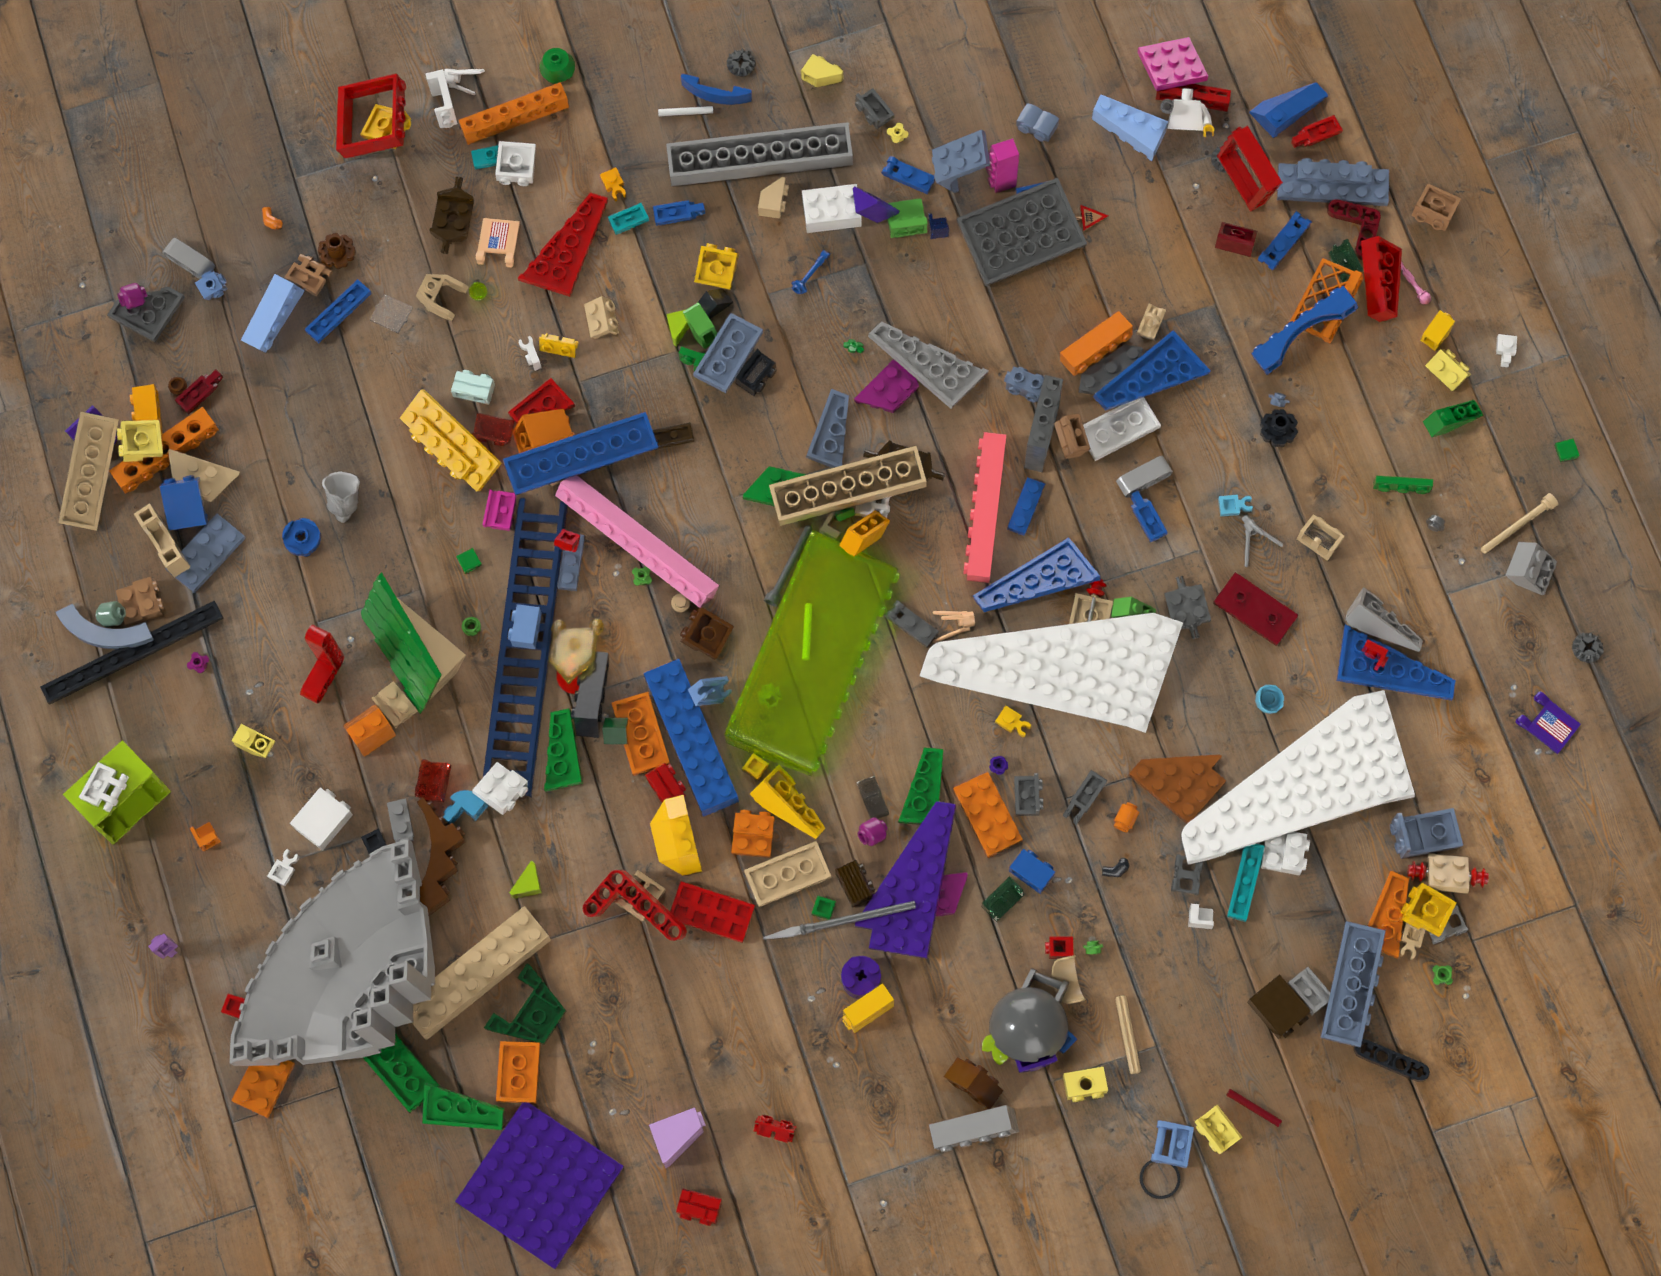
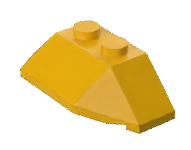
M684 795L665 799L650 823L659 862L682 876L700 872L702 869Z

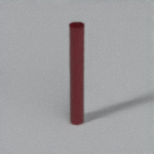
M1229 1089L1226 1096L1275 1126H1280L1281 1119Z

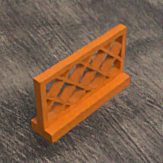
M1322 258L1290 322L1296 321L1301 313L1313 308L1306 309L1305 302L1307 299L1314 297L1317 303L1316 296L1326 292L1330 296L1329 291L1345 286L1346 290L1354 298L1364 280L1363 273L1357 270L1352 271ZM1324 265L1332 267L1334 273L1323 276L1321 271ZM1342 273L1350 275L1348 281L1340 283L1337 275ZM1335 276L1338 284L1327 288L1325 280ZM1323 281L1325 289L1315 293L1313 289L1314 284ZM1328 320L1326 323L1323 321L1324 328L1321 333L1314 330L1313 326L1304 331L1322 338L1325 342L1331 344L1343 320Z

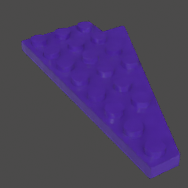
M935 802L863 912L915 901L916 909L855 922V927L872 930L869 949L928 959L956 804Z

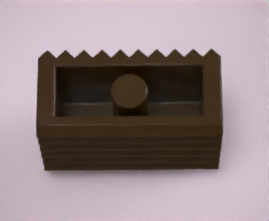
M854 860L835 869V874L852 908L873 897L872 892L875 889L871 881L867 882L864 876L867 873L862 863L858 864L857 860Z

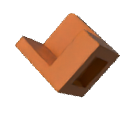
M210 822L197 829L193 826L189 828L203 851L221 842Z

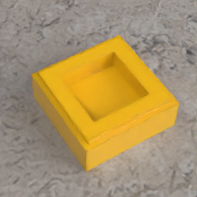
M753 753L742 767V770L756 780H759L768 768L769 763Z

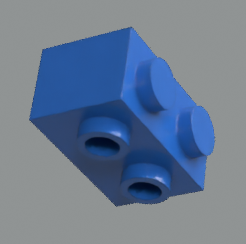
M1023 849L1009 867V872L1041 894L1055 875L1054 867L1046 861L1043 863L1038 860V856L1033 851Z

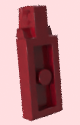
M215 369L210 375H201L175 399V402L189 415L217 389L218 383L223 379L222 374Z

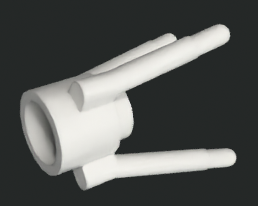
M445 69L444 74L447 83H449V88H456L475 95L474 91L456 85V83L460 82L461 74H481L485 70Z

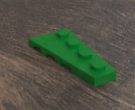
M570 708L554 711L550 714L548 760L545 772L546 783H544V791L546 792L583 784Z
M924 747L898 823L921 825L935 802H939L943 749Z
M429 1083L424 1084L422 1124L494 1130L503 1129L504 1108Z

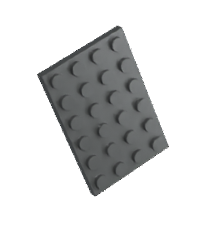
M1058 177L956 219L985 287L1087 245Z

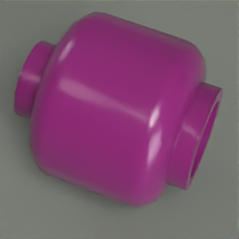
M131 283L122 286L117 296L122 307L133 309L144 305L147 293L143 286L140 287L138 283Z
M873 817L859 826L858 837L864 845L874 846L886 839L887 825L883 820L880 821L878 818Z

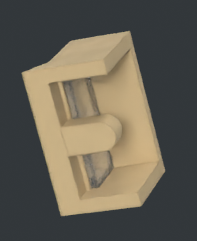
M1313 514L1301 529L1297 540L1328 561L1345 536L1337 528L1328 525L1323 518Z

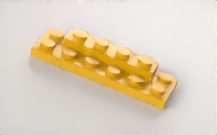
M425 390L419 391L400 417L410 428L411 438L414 441L422 442L425 445L424 450L430 455L434 454L438 458V464L442 467L447 466L451 470L450 475L457 480L464 479L477 492L482 490L502 464Z

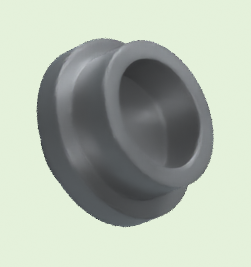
M1431 515L1426 520L1428 528L1434 532L1443 531L1445 528V521L1439 516Z

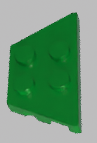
M769 466L743 494V499L774 506L769 485L805 476V474Z

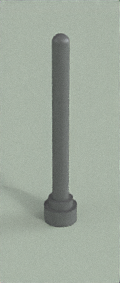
M810 525L804 528L774 589L766 594L764 602L768 605L778 606L781 600L780 592L812 531Z

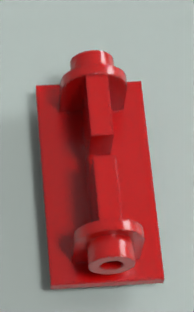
M762 1115L758 1116L755 1120V1123L758 1124H755L753 1131L757 1132V1135L768 1138L771 1137L772 1131L776 1132L775 1140L788 1143L793 1141L797 1126H793L791 1122L786 1120L779 1122L773 1120L771 1116Z

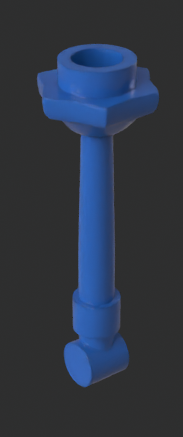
M823 250L804 278L791 282L795 293L803 294L807 292L805 283L818 267L829 258L830 253Z

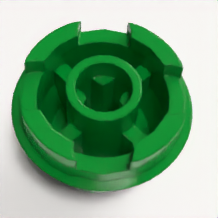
M551 48L545 52L540 61V73L552 84L563 82L573 76L575 61L565 50Z

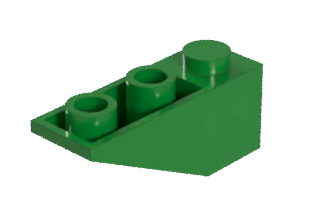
M1471 400L1435 410L1423 423L1430 436L1436 437L1484 415L1476 401Z

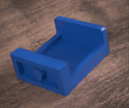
M194 475L183 477V480L178 481L175 478L164 480V483L160 485L168 530L206 525L208 523V515L205 514L199 485L200 477L194 478Z

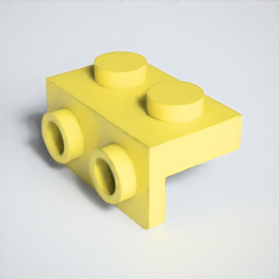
M1440 349L1425 366L1450 390L1454 391L1471 373L1468 372L1469 367L1463 362L1459 363L1454 359L1456 355L1452 351Z
M1218 1105L1195 1121L1198 1132L1206 1136L1211 1149L1219 1154L1225 1152L1242 1138L1241 1134Z

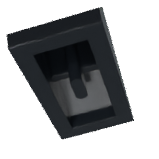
M720 288L706 291L697 303L701 305L709 319L733 304V301L724 289Z

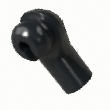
M1120 858L1114 867L1103 866L1102 876L1121 877L1130 867L1128 859Z

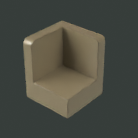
M831 512L820 529V535L837 545L848 525L842 521H837L835 513Z

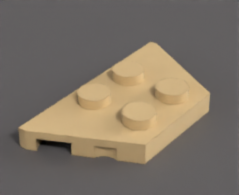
M171 449L168 452L172 477L176 481L183 480V477L194 475V478L200 477L199 485L202 500L210 503L240 473L239 471Z

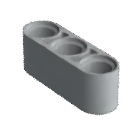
M173 238L162 251L169 260L199 279H202L201 276L204 273L212 272L216 267L209 259L176 238Z
M1159 456L1122 475L1116 482L1124 496L1128 498L1132 493L1136 491L1141 492L1166 479L1173 471L1164 456Z

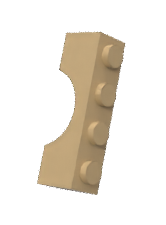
M148 504L134 513L139 524L156 547L158 556L174 578L189 569L190 565L152 505Z

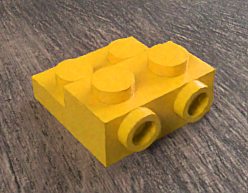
M375 104L360 133L364 139L369 140L392 134V108ZM404 111L406 117L404 131L411 127V118L406 111Z
M707 243L706 247L701 246L694 282L731 290L739 253H735L736 249L729 247L720 250L717 249L718 245Z
M1421 883L1417 888L1413 887L1408 897L1411 900L1409 904H1404L1400 912L1403 914L1401 920L1418 930L1422 927L1439 937L1442 935L1457 902Z

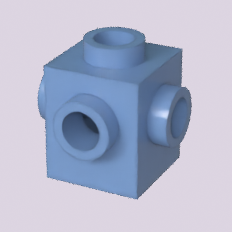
M214 271L204 273L201 276L202 279L195 282L201 295L207 300L213 297L217 299L224 295L223 291L227 290L225 285L227 281L224 276Z

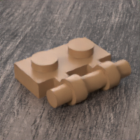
M300 254L298 260L302 264L298 265L294 262L284 278L317 296L326 283V279L321 276L325 274L330 277L333 270L329 269L324 263L320 264L314 261V258L309 255ZM312 267L316 269L315 273L308 270V268Z

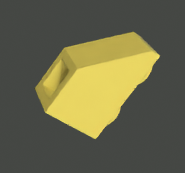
M814 54L811 55L801 70V79L815 87L839 83L844 79L843 70L838 65H832L823 57H817Z
M243 724L240 725L231 740L236 747L263 758L267 757L275 743V740Z

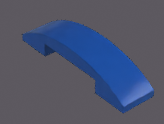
M681 74L682 86L690 93L706 101L726 105L743 104L752 101V90L734 86L732 92L700 85L699 77Z

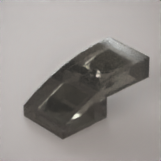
M875 776L856 782L870 819L873 817L879 819L889 815Z

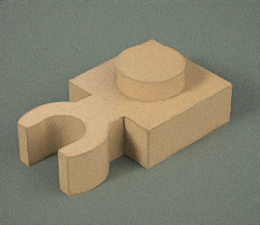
M1408 923L1405 924L1400 942L1406 945L1400 950L1401 957L1408 950L1411 952L1410 960L1414 959L1416 956L1414 947H1421L1425 929L1421 927L1418 930Z

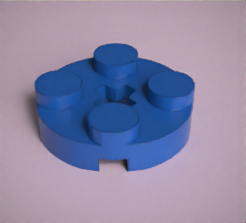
M299 518L300 520L291 521L285 526L282 539L290 553L296 556L307 557L318 548L321 542V533L312 520ZM305 533L306 539L299 541L297 536Z

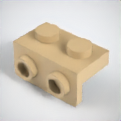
M601 296L584 304L590 337L592 339H597L608 333L619 334L618 321L614 311L615 305L612 300Z

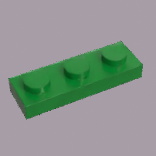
M1376 476L1373 481V489H1378L1380 492L1396 490L1399 493L1412 491L1417 494H1427L1433 488V479Z

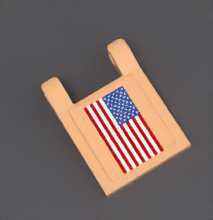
M483 218L479 246L476 253L478 265H484L486 252L506 254V267H513L520 221Z

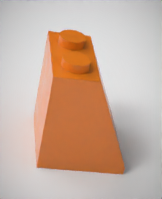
M564 409L522 415L512 431L519 453L574 436L575 434L571 431L569 425V417L565 414Z
M376 704L343 725L364 757L396 736L391 725Z

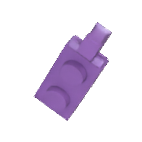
M163 933L153 938L148 947L153 953L164 959L167 955L173 957L177 953L174 949L178 945Z

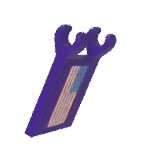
M1540 691L1533 699L1544 706V708L1531 723L1525 715H1520L1515 722L1558 754L1581 724Z

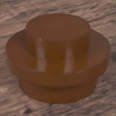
M173 377L169 381L168 388L172 394L180 395L187 389V382L182 377Z

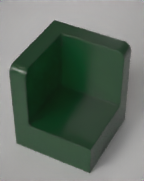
M605 718L602 727L604 744H627L626 728L628 718Z

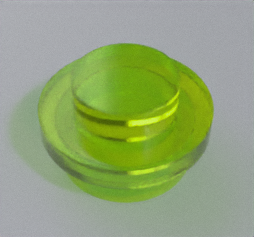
M480 282L473 283L469 288L470 297L474 300L484 299L487 295V287Z

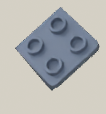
M983 130L932 149V163L935 169L934 179L937 184L953 193L959 191L957 178L990 166L986 133Z
M1454 808L1403 817L1402 813H1397L1391 821L1390 831L1392 835H1395V850L1397 854H1400L1401 859L1463 847Z

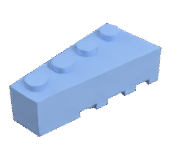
M1100 95L1093 109L1092 120L1109 132L1118 135L1122 141L1128 142L1134 147L1133 149L1145 154L1149 160H1153L1166 133L1168 121L1104 95Z
M274 274L241 341L266 353L271 348L275 337L305 290Z

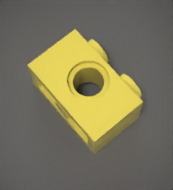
M1104 1067L1063 1074L1067 1100L1072 1099L1073 1102H1079L1088 1096H1092V1099L1104 1097V1094L1108 1092ZM1086 1080L1090 1082L1091 1088L1084 1090L1081 1088L1080 1083Z

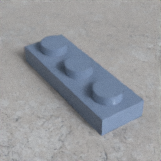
M584 535L580 536L576 552L563 550L557 585L558 589L577 591L585 541Z

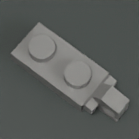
M406 798L388 802L387 807L395 842L407 839L414 841Z

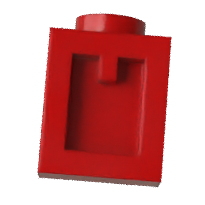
M563 529L555 538L554 546L560 547V549L576 552L581 535Z
M1367 639L1362 651L1365 652L1364 654L1367 657L1378 659L1374 670L1378 671L1380 666L1384 668L1389 658L1386 656L1388 649Z

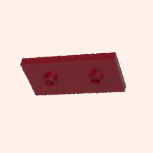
M1236 572L1213 601V604L1275 646L1279 644L1299 616Z

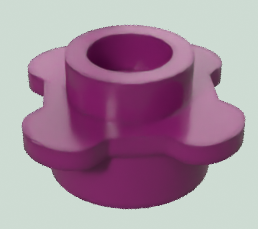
M193 652L190 662L187 663V668L203 673L209 658L206 655L201 656L198 652Z

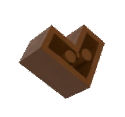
M957 1057L943 1076L955 1088L967 1093L977 1104L987 1109L992 1108L1004 1091L998 1086L999 1081L987 1075L988 1071L980 1065L976 1067L969 1059L964 1061Z

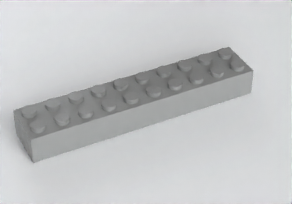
M848 123L666 144L671 186L853 165Z

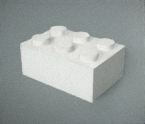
M857 184L802 190L807 233L861 227V215L855 212L853 187H857Z

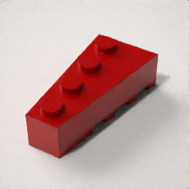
M1380 236L1361 241L1368 316L1379 322L1398 317L1402 248Z

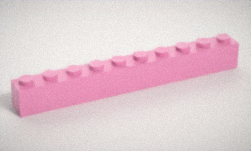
M577 475L569 477L560 483L555 495L699 608L714 598L719 587L717 583Z

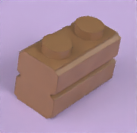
M1080 414L1066 415L1054 423L1066 459L1080 457L1091 449Z

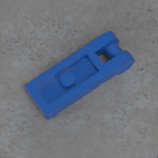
M893 156L888 158V164L881 172L885 177L928 195L935 181L934 175L905 164ZM893 168L899 169L897 173L893 171Z

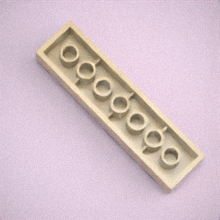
M917 446L771 484L769 487L780 526L924 488L927 481Z
M525 906L435 977V985L431 986V1000L413 1004L412 1024L425 1040H428L551 941L549 935Z

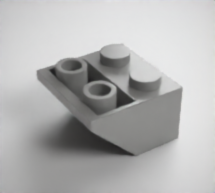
M1518 542L1506 576L1515 585L1544 595L1557 561L1538 543Z

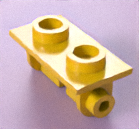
M548 333L542 334L539 337V351L572 358L576 357V349L579 342L575 341V339L563 337L560 341L559 336Z

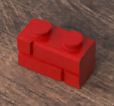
M666 763L660 764L644 775L661 803L665 799L681 795L686 796L684 793L686 791L685 786L681 781H676L673 776L676 774L675 770L670 764L666 765Z
M683 1188L676 1213L680 1215V1219L691 1221L692 1218L698 1219L699 1224L710 1227L711 1223H717L722 1199Z

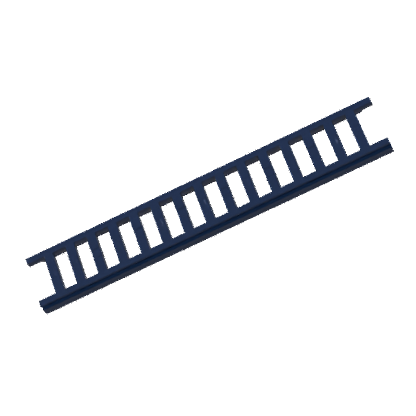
M520 498L483 777L491 769L492 758L527 761L526 771L515 772L528 781V791L524 796L532 798L558 592L557 585L563 550L557 546L554 547V551L520 549V540L554 542L559 533L566 528L568 505L560 501L559 516L524 513L526 499ZM523 521L557 524V532L522 531ZM518 557L553 560L552 569L518 567ZM516 575L551 578L550 587L515 585ZM513 594L548 596L547 605L512 603ZM517 604L540 607L542 614H546L545 624L540 623L539 632H544L543 642L537 641L535 649L514 647L511 641L508 640L509 629H513L514 622L510 621L511 611L516 610ZM506 648L541 650L540 660L505 657ZM504 666L539 669L538 679L503 676ZM502 684L537 687L536 697L501 694ZM499 703L533 705L534 714L498 713ZM497 721L532 724L531 734L496 731ZM494 741L530 743L529 753L493 750Z

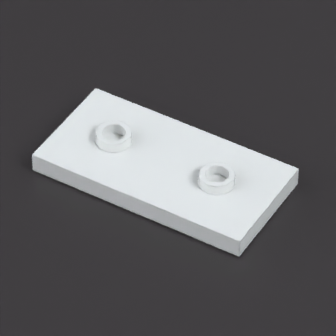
M1144 397L1123 404L1083 424L1091 448L1089 452L1095 461L1161 428V424Z

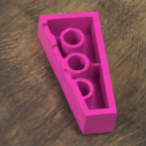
M1012 138L992 145L988 152L990 166L985 168L989 175V186L994 188L995 193L1014 188L1017 185L1019 152Z

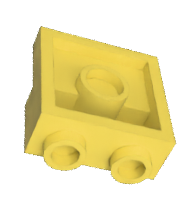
M159 420L121 421L120 429H117V440H121L122 445L118 446L119 457L123 456V462L143 461V457L163 456Z

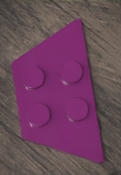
M893 359L854 398V402L858 404L864 403L872 408H881L884 411L894 413L919 388L916 378Z
M967 872L943 875L936 917L955 914L968 877Z

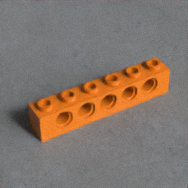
M560 82L459 119V124L467 145L569 108L568 99Z
M201 407L161 435L162 449H171L185 454L190 449L197 448L205 439L213 437L219 429L206 410ZM195 428H200L197 433H192ZM184 438V441L182 443L177 444V441L179 439ZM169 453L163 454L162 457H143V461H122L110 469L109 472L126 494L134 491L142 482L150 480L158 471L165 470L170 464ZM153 460L150 465H146L147 461ZM137 470L135 475L130 476L132 471Z

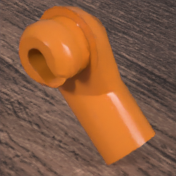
M270 207L262 208L265 226L274 230L281 229L283 226L282 220L272 216Z

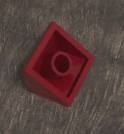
M1222 222L1215 248L1251 257L1258 231Z

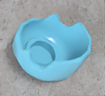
M1265 685L1257 691L1255 702L1257 708L1267 714L1277 713L1284 706V695L1282 690L1276 685Z

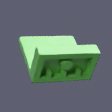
M922 199L888 203L900 210L899 214L888 218L891 238L927 233L928 223L927 218L924 216Z

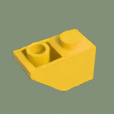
M1440 310L1423 333L1420 341L1436 351L1449 336L1455 320H1453L1450 314Z

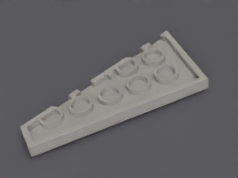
M880 322L868 335L870 339L950 409L978 384L989 371L984 368L975 367L969 361H962L956 358V355L930 343L927 345L919 341V338L914 336L912 338L903 334L901 330L884 322Z

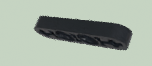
M1362 1039L1361 1046L1365 1044L1366 1049L1370 1051L1373 1050V1047L1376 1048L1372 1058L1369 1057L1370 1052L1365 1051L1361 1053V1049L1354 1046V1053L1359 1058L1413 1081L1423 1082L1429 1076V1068L1424 1063L1372 1041ZM1379 1051L1385 1052L1388 1057L1387 1061L1380 1062L1377 1059V1053ZM1398 1059L1406 1062L1404 1070H1399L1396 1067L1395 1063ZM1412 1063L1414 1064V1066L1412 1067L1413 1069L1418 1070L1419 1068H1422V1072L1425 1073V1075L1417 1077V1072L1411 1070L1409 1074L1407 1073V1071L1410 1069Z

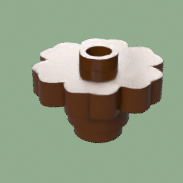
M338 233L327 235L326 241H320L318 254L320 255L321 262L327 265V267L334 266L336 269L347 267L348 261L355 259L356 249L353 246V240L345 234L341 236Z

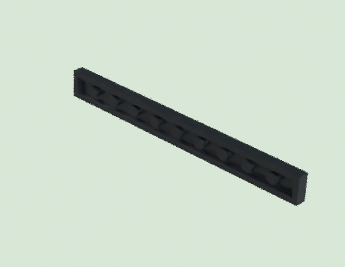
M214 600L151 631L153 641L132 648L123 647L115 649L40 686L47 703L51 705L224 618Z

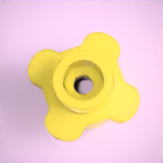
M897 123L893 128L887 129V134L890 135L894 143H899L908 137V132L904 130L902 123Z

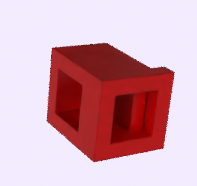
M1049 936V942H1045V954H1049V959L1073 956V936ZM1060 946L1062 952H1056L1055 947Z

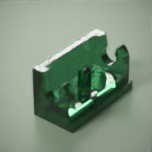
M1348 239L1343 240L1342 244L1338 247L1336 244L1332 246L1328 254L1333 263L1352 271L1357 270L1363 273V268ZM1339 274L1342 282L1348 281L1349 274Z
M1009 876L982 902L981 907L997 922L1024 896L1023 889Z

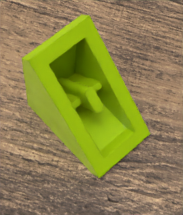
M685 310L666 314L673 345L676 347L689 329L683 314Z
M530 861L509 892L510 896L514 899L542 893L537 867L533 861Z

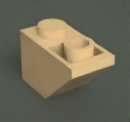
M781 177L761 191L758 205L759 216L781 218V212H785L786 201H783L784 195L787 196L789 190L785 177Z

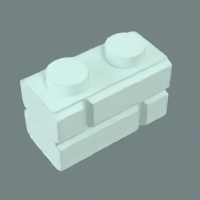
M469 370L457 371L451 388L453 397L489 405L495 388V383L491 376L481 374L480 376L473 375L474 373Z

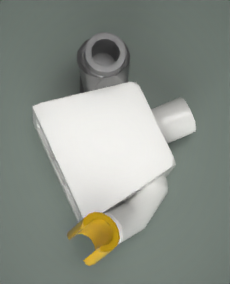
M1182 89V100L1174 99L1172 101L1165 99L1162 101L1160 109L1163 113L1170 114L1167 129L1201 130L1204 137H1206V132L1210 131L1212 136H1214L1211 115L1204 104L1193 100V89Z

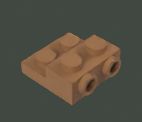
M1427 184L1411 216L1415 217L1418 222L1431 224L1436 230L1442 229L1445 231L1461 198Z
M151 577L132 582L133 585L116 590L118 601L126 610V616L124 617L126 627L163 616L162 609H164V603L157 594L160 591L159 585Z

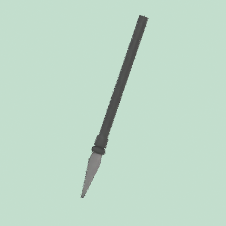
M911 901L817 923L800 924V926L790 927L765 936L763 939L794 937L800 934L806 935V933L809 934L821 929L916 909V903Z

